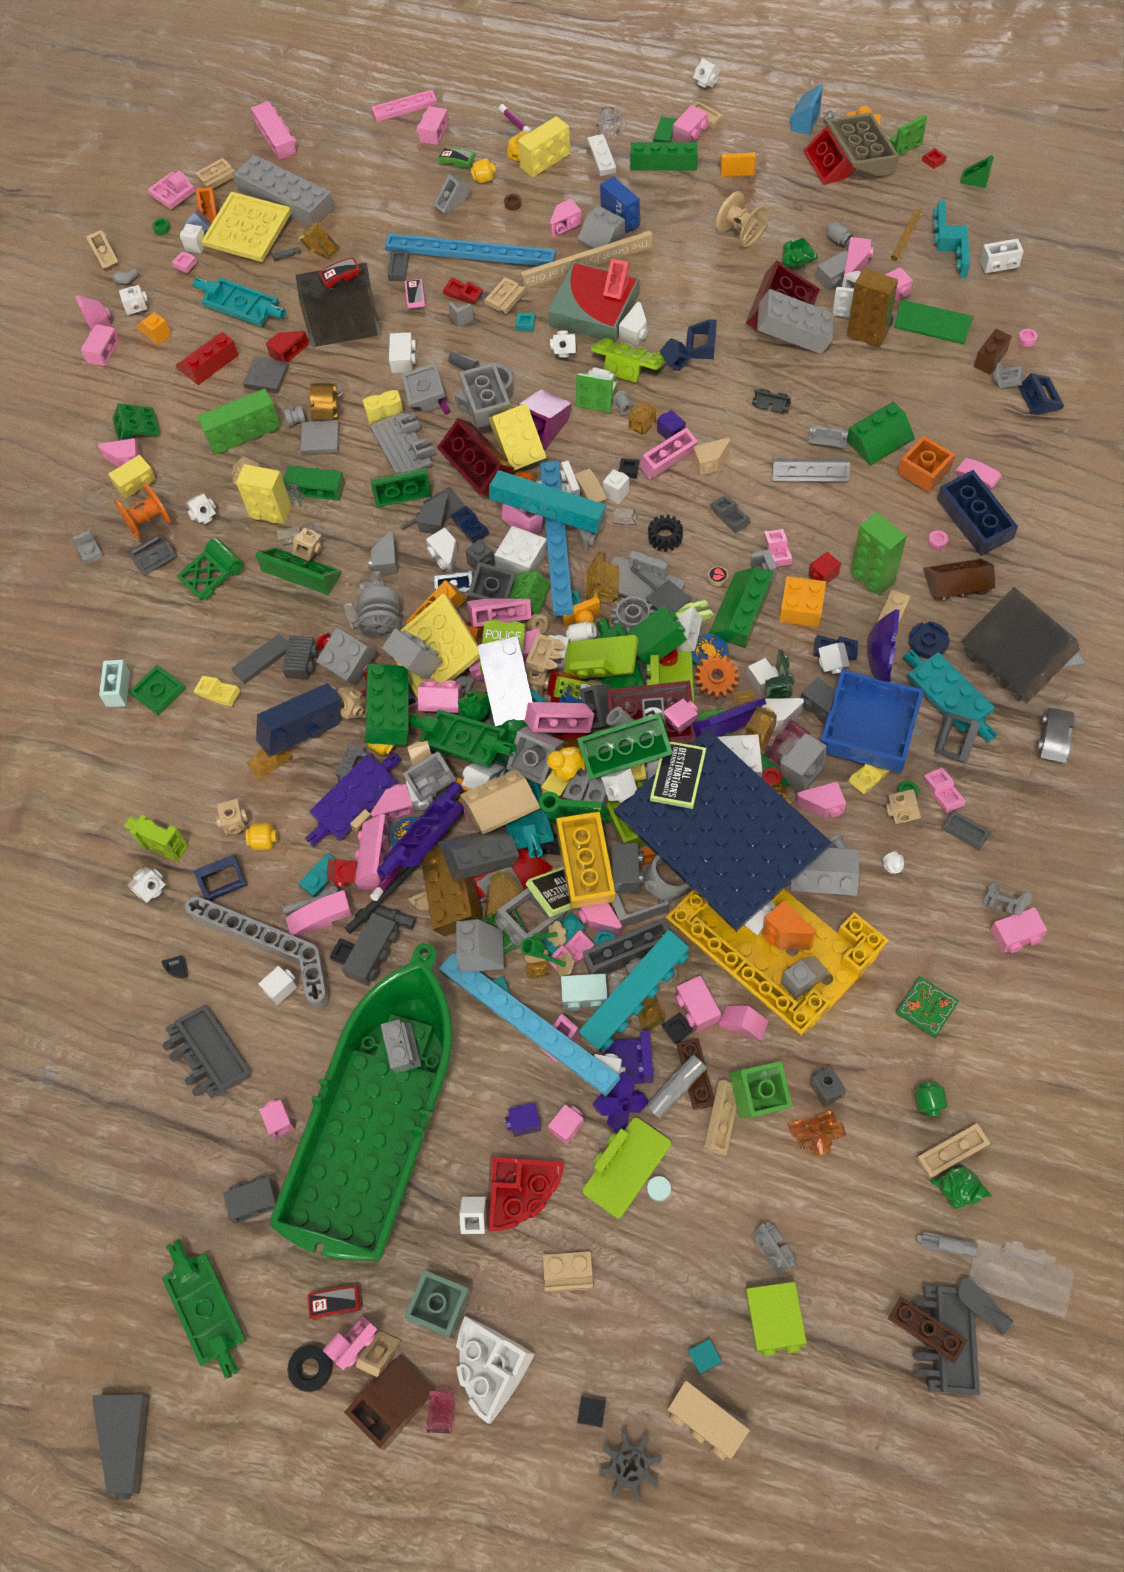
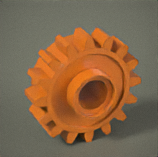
M716 654L715 658L708 655V661L702 659V666L697 665L696 667L699 673H695L694 678L699 679L696 681V686H701L700 692H706L708 698L713 695L715 699H718L720 695L725 698L727 692L732 694V687H737L738 682L735 680H738L740 674H736L738 666L732 667L734 660L732 659L728 662L726 661V655L721 659L719 654ZM718 673L722 676V679L715 680L712 674Z

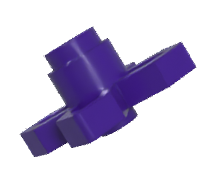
M624 1071L619 1074L620 1080L605 1097L600 1093V1096L592 1103L599 1114L602 1116L609 1115L607 1126L616 1134H618L620 1129L624 1130L628 1126L629 1112L640 1113L648 1103V1100L641 1092H633L635 1082Z

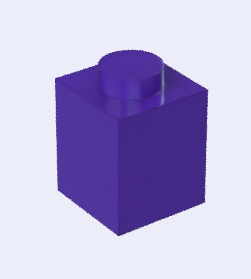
M672 410L660 415L657 419V432L666 440L686 428V422Z
M535 1103L508 1109L509 1116L505 1117L508 1131L512 1130L514 1137L541 1131Z

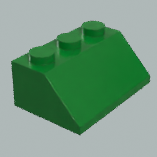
M893 401L850 426L847 443L871 466L913 441L915 436L906 413Z
M426 468L370 479L377 507L432 497Z

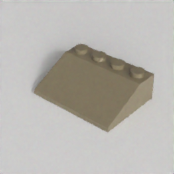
M872 113L826 119L827 126L853 167L877 176L894 174L899 155Z

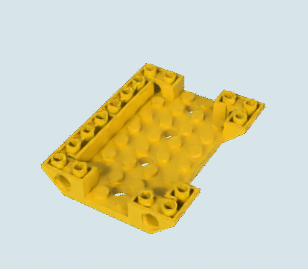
M783 889L771 900L774 905L778 906L784 900L816 930L813 947L810 950H798L796 955L791 956L786 953L785 949H777L774 945H769L763 939L762 933L757 936L745 925L736 932L692 890L666 916V920L800 1036L812 1029L873 964L889 942L885 936L855 912L840 926L837 933ZM816 956L830 972L829 976L832 979V983L826 985L820 981L795 1000L781 984L783 974L800 960Z

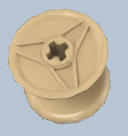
M736 191L722 204L716 218V228L720 232L728 231L733 226L737 230H741L740 243L743 247H749L763 233L769 219V210L765 206H760L750 213V210L744 209L745 197L743 192Z

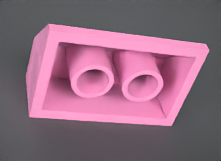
M380 814L363 822L362 830L358 832L360 848L356 850L355 860L358 862L357 869H355V882L360 890H375L383 879L376 870L384 862L383 859L389 853L390 828L385 814Z

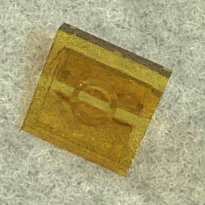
M598 552L586 572L585 601L595 597L612 602L618 600L619 565L605 563L606 553Z

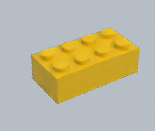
M600 812L556 818V830L571 909L614 902L616 894Z

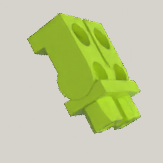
M141 815L139 819L130 816L124 825L142 849L148 850L150 848L152 852L176 863L179 862L189 846L177 828L170 825L165 830L156 826L152 820H148L144 815Z

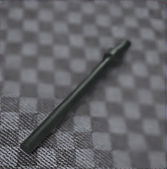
M421 862L415 867H406L392 880L377 901L372 900L364 909L361 908L355 914V918L345 927V930L351 934L361 923L364 924L370 918V914L421 865Z

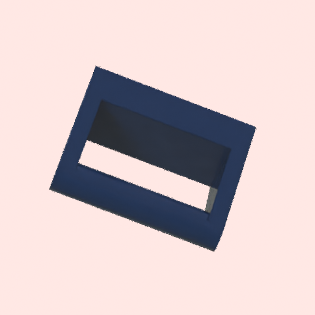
M709 319L688 327L686 349L692 358L714 359L717 320ZM694 334L708 335L707 344L693 348Z
M1030 373L1022 382V385H1019L1032 414L1039 415L1061 410L1064 407L1050 377ZM1042 386H1046L1052 400L1048 399Z
M235 854L193 871L204 898L208 901L247 886ZM233 864L239 880L208 892L203 876Z

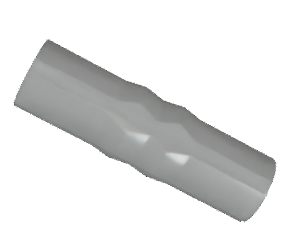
M693 1054L665 1082L663 1087L646 1106L658 1118H661L689 1090L691 1085L708 1067Z

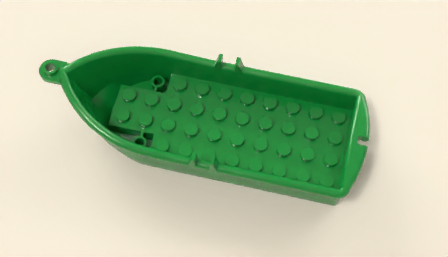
M429 943L419 944L413 951L410 964L387 975L360 1000L342 1029L324 1079H319L318 1081L321 1086L317 1097L312 1096L313 1108L270 1217L271 1227L293 1244L315 1253L319 1244L324 1246L322 1256L334 1259L379 1262L383 1256L439 1097L452 1049L450 1010L444 991L432 971L436 959V951ZM398 1019L405 1023H411L421 1067L401 1073H395L390 1068L381 1024Z

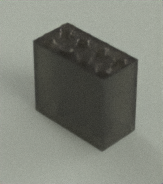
M367 262L358 264L361 272L348 282L342 278L329 289L325 286L319 274L320 271L296 275L299 302L312 347L381 335Z
M1015 587L961 641L964 646L962 650L972 662L977 660V663L981 666L980 668L987 675L992 673L996 679L995 681L1003 689L1008 687L1012 697L1018 702L1023 700L1026 704L1080 650L1078 640Z

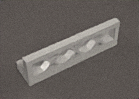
M772 458L773 481H849L850 461L848 458Z

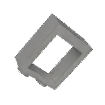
M615 893L614 902L610 903L623 928L668 913L671 901L657 898L659 904L628 915L625 913L618 893Z
M527 888L497 910L495 921L497 926L510 936L513 944L521 948L525 938H532L534 933H547L549 925L555 921L560 922L563 920L565 912L549 917L529 888ZM530 899L548 919L527 934L511 918L509 913Z

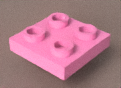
M178 170L175 173L173 171L150 187L148 192L150 196L163 205L173 209L194 193L195 188L187 181L185 175Z
M361 1316L344 1337L337 1332L323 1351L344 1370L347 1366L351 1367L359 1357L357 1353L363 1346L367 1347L371 1344L376 1336L374 1333L377 1329L365 1317Z

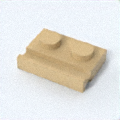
M221 158L195 174L205 187H213L214 189L234 178L233 174L236 171L232 169L231 165L224 158Z
M504 277L487 296L485 305L498 311L502 310L504 314H507L525 294L526 287H521L519 283Z
M591 1251L543 1255L545 1292L594 1289Z

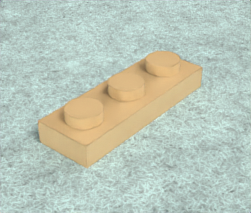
M719 1080L704 1145V1148L718 1155H727L737 1109L732 1084L726 1080Z
M976 1123L921 1154L916 1160L930 1180L988 1147L991 1143Z

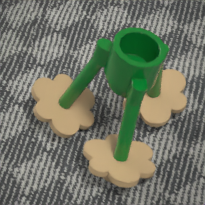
M559 921L549 925L548 933H534L532 938L528 937L523 940L521 952L525 955V960L530 963L531 967L535 968L537 965L544 966L546 961L557 964L556 971L560 977L569 975L574 967L572 953L567 952L558 960L548 956L549 952L541 939L548 938L555 947L565 944L566 929L562 928V924Z

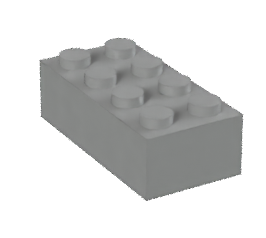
M769 289L759 302L757 330L822 354L832 342L833 313Z

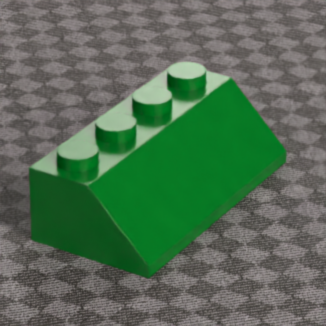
M631 142L630 170H697L698 142Z
M756 567L735 572L709 633L720 636L727 643L746 648L772 587L773 572Z
M661 712L577 738L590 780L673 754Z

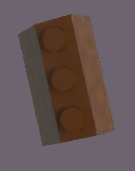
M981 558L923 568L930 593L939 600L949 599L951 595L968 596L970 592L976 591L977 593H987L989 589L995 588L994 564Z

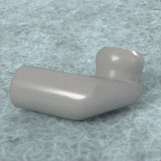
M133 268L128 273L116 272L112 278L116 283L127 285L139 275V272Z

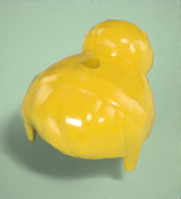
M578 747L562 748L559 751L551 752L547 756L548 766L561 782L569 781L580 768L585 771V762Z

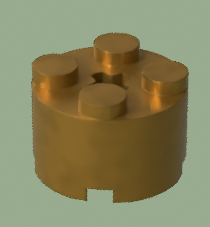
M311 383V419L315 421L338 420V411L334 410L338 406L337 383Z

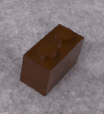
M995 328L978 351L974 368L990 375L996 368L997 363L1007 353L1012 336Z

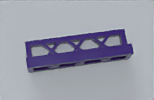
M765 698L743 703L692 723L696 738L707 729L718 737L758 721L759 718L755 708L767 704Z

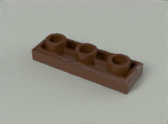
M699 1038L676 1043L681 1066L693 1054L705 1064ZM707 1069L688 1090L693 1110L711 1107L714 1104L715 1099Z
M901 1296L888 1317L889 1321L953 1363H956L968 1341ZM924 1325L930 1326L932 1332L926 1333Z

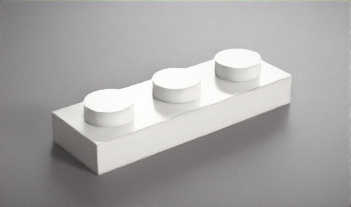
M604 134L588 137V145L600 176L616 173V165Z

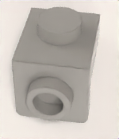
M1001 362L997 363L993 377L994 381L998 382L1000 388L1022 385L1024 375L1022 366L1004 369Z

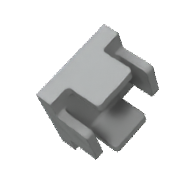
M436 363L401 374L411 408L420 406L423 412H428L440 407L438 399L446 397V392Z

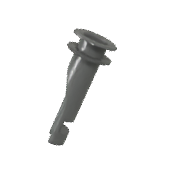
M299 247L279 252L275 251V253L271 251L274 262L275 260L301 253Z

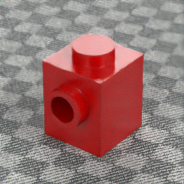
M827 551L810 564L808 576L812 580L826 581L827 584L839 575L841 563Z
M328 859L326 880L334 882V886L347 887V883H355L356 861Z

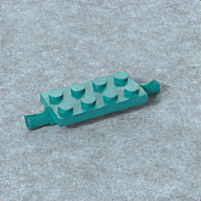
M199 277L193 280L194 288L205 291L206 294L202 299V304L210 309L262 327L270 316L281 320L286 316V309L277 307L279 300L276 297L221 277L217 282L206 281Z
M910 650L903 656V659L914 668L908 673L907 678L917 688L923 689V694L945 716L947 712L980 721L978 733L986 742L989 743L996 738L998 733L985 722L987 716L994 712L995 707L939 652L925 661L914 650ZM957 719L953 720V724L963 734L969 730L970 723Z
M526 778L539 804L540 797L542 796L539 785ZM541 808L505 824L507 833L512 836L516 848L527 847L531 858H535L534 851H536L537 857L542 855L543 851L540 844L554 841L548 817Z

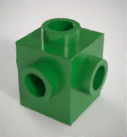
M477 690L467 693L457 701L460 716L481 721L492 712L488 694Z

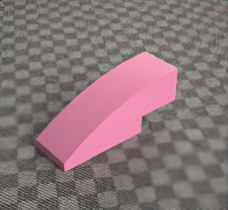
M342 890L300 908L286 917L290 935L297 937L332 926L333 921L352 916L346 893Z

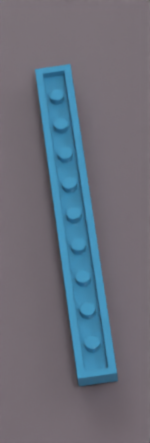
M388 233L385 243L386 251H409L412 254L534 266L553 262L556 256L555 249Z
M559 460L540 462L542 484L561 490ZM545 517L554 616L574 614L565 523Z

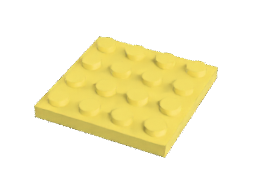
M231 192L201 242L205 247L263 262L291 215V208Z
M444 593L400 630L403 632L405 629L414 636H418L425 641V645H429L438 652L437 656L442 659V662L430 677V679H434L436 682L444 683L446 680H454L480 658L476 640L449 597ZM395 660L398 666H403L397 660ZM408 670V683L418 698V686L426 678Z

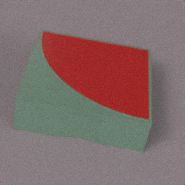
M574 261L548 310L549 327L585 334L599 340L610 338L616 343L619 337V324L633 308L640 294L639 278L629 275V283L621 299L605 296L603 294L609 270Z

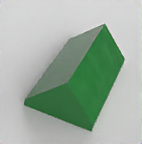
M901 300L894 328L965 344L974 316Z
M276 547L256 552V558L262 572L326 595L330 594L342 573L341 570L313 560H304Z

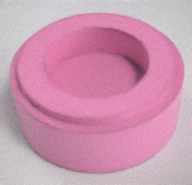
M1023 329L1019 333L1018 342L1025 347L1033 346L1038 335L1032 329Z
M935 530L929 534L928 545L932 549L942 550L946 547L948 535L945 532Z

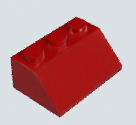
M827 125L803 150L824 185L847 179L857 169L851 165Z
M221 332L175 366L194 383L200 385L239 356L234 340L224 332Z

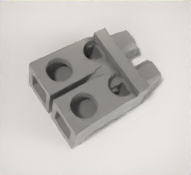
M586 765L585 771L580 768L575 776L570 779L563 795L564 800L603 802L607 808L608 797L602 778L598 777L590 780Z

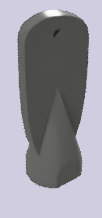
M965 1278L959 1283L957 1296L960 1302L983 1321L993 1325L998 1333L1001 1335L1005 1334L1013 1324V1320L1004 1315L995 1302L970 1279Z

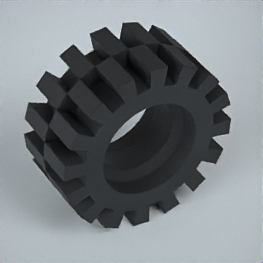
M668 514L666 518L660 515V519L656 516L654 521L651 520L648 526V540L654 549L658 547V551H661L664 548V552H668V548L672 551L674 546L678 548L679 543H682L683 525L679 519L676 521L675 516L671 519ZM662 530H669L673 532V534L670 536H661L658 534V532Z

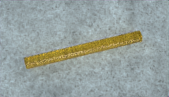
M915 209L891 256L893 261H897L921 214L920 209Z

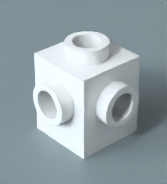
M702 58L700 64L695 69L693 78L698 80L697 84L706 88L708 85L713 88L718 80L721 68Z
M139 285L119 290L127 315L147 310L145 302H148L145 291H141Z
M567 330L557 331V335H553V339H550V349L554 350V354H558V357H569V353H576L575 334H568ZM560 341H565L566 346L561 347Z
M200 493L185 502L189 509L187 511L192 521L196 520L197 523L202 522L205 524L213 519L212 516L216 514L214 511L216 507L210 498L207 499L204 493Z
M146 867L139 869L133 875L134 879L127 884L146 903L151 898L159 896L163 891L162 888L166 885L161 880L163 876L155 868L151 870Z

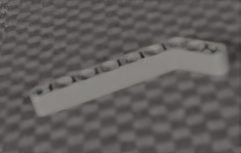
M192 897L186 902L185 909L195 922L300 965L305 996L311 1007L321 1010L328 1005L329 995L323 960L314 944L200 897ZM220 915L216 920H212L214 916ZM239 922L236 927L231 928L232 924ZM253 930H258L256 934L250 936ZM277 938L275 942L268 943L270 939ZM290 946H296L294 950L287 951ZM309 954H315L313 958L306 959ZM318 973L317 978L309 979L312 974ZM314 989H317L319 992L318 999H316V992Z

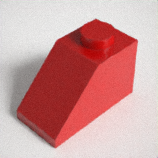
M304 331L280 332L266 342L269 356L275 360L289 362L309 345L306 332Z

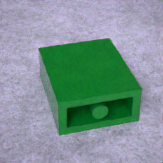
M664 605L626 633L627 636L635 635L638 637L636 654L646 666L651 664L650 655H659L660 660L688 640L683 633L686 629L680 621L677 622L679 618L673 610L669 611Z

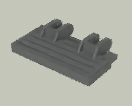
M206 1005L180 1017L173 1024L165 1028L170 1037L175 1036L162 1044L164 1050L169 1051L182 1043L185 1044L169 1055L171 1061L174 1062L184 1057L192 1071L203 1067L190 1074L184 1080L187 1085H192L207 1077L208 1080L193 1088L192 1093L194 1096L207 1092L210 1099L251 1077L250 1070Z
M924 1286V1298H933L934 1301L913 1300L911 1304L919 1309H930L931 1317L968 1341L956 1363L951 1362L938 1352L937 1354L913 1353L914 1360L933 1361V1370H926L924 1368L914 1369V1376L938 1378V1380H928V1392L980 1395L975 1314L958 1299V1288ZM925 1327V1332L931 1333V1327ZM926 1345V1350H933Z

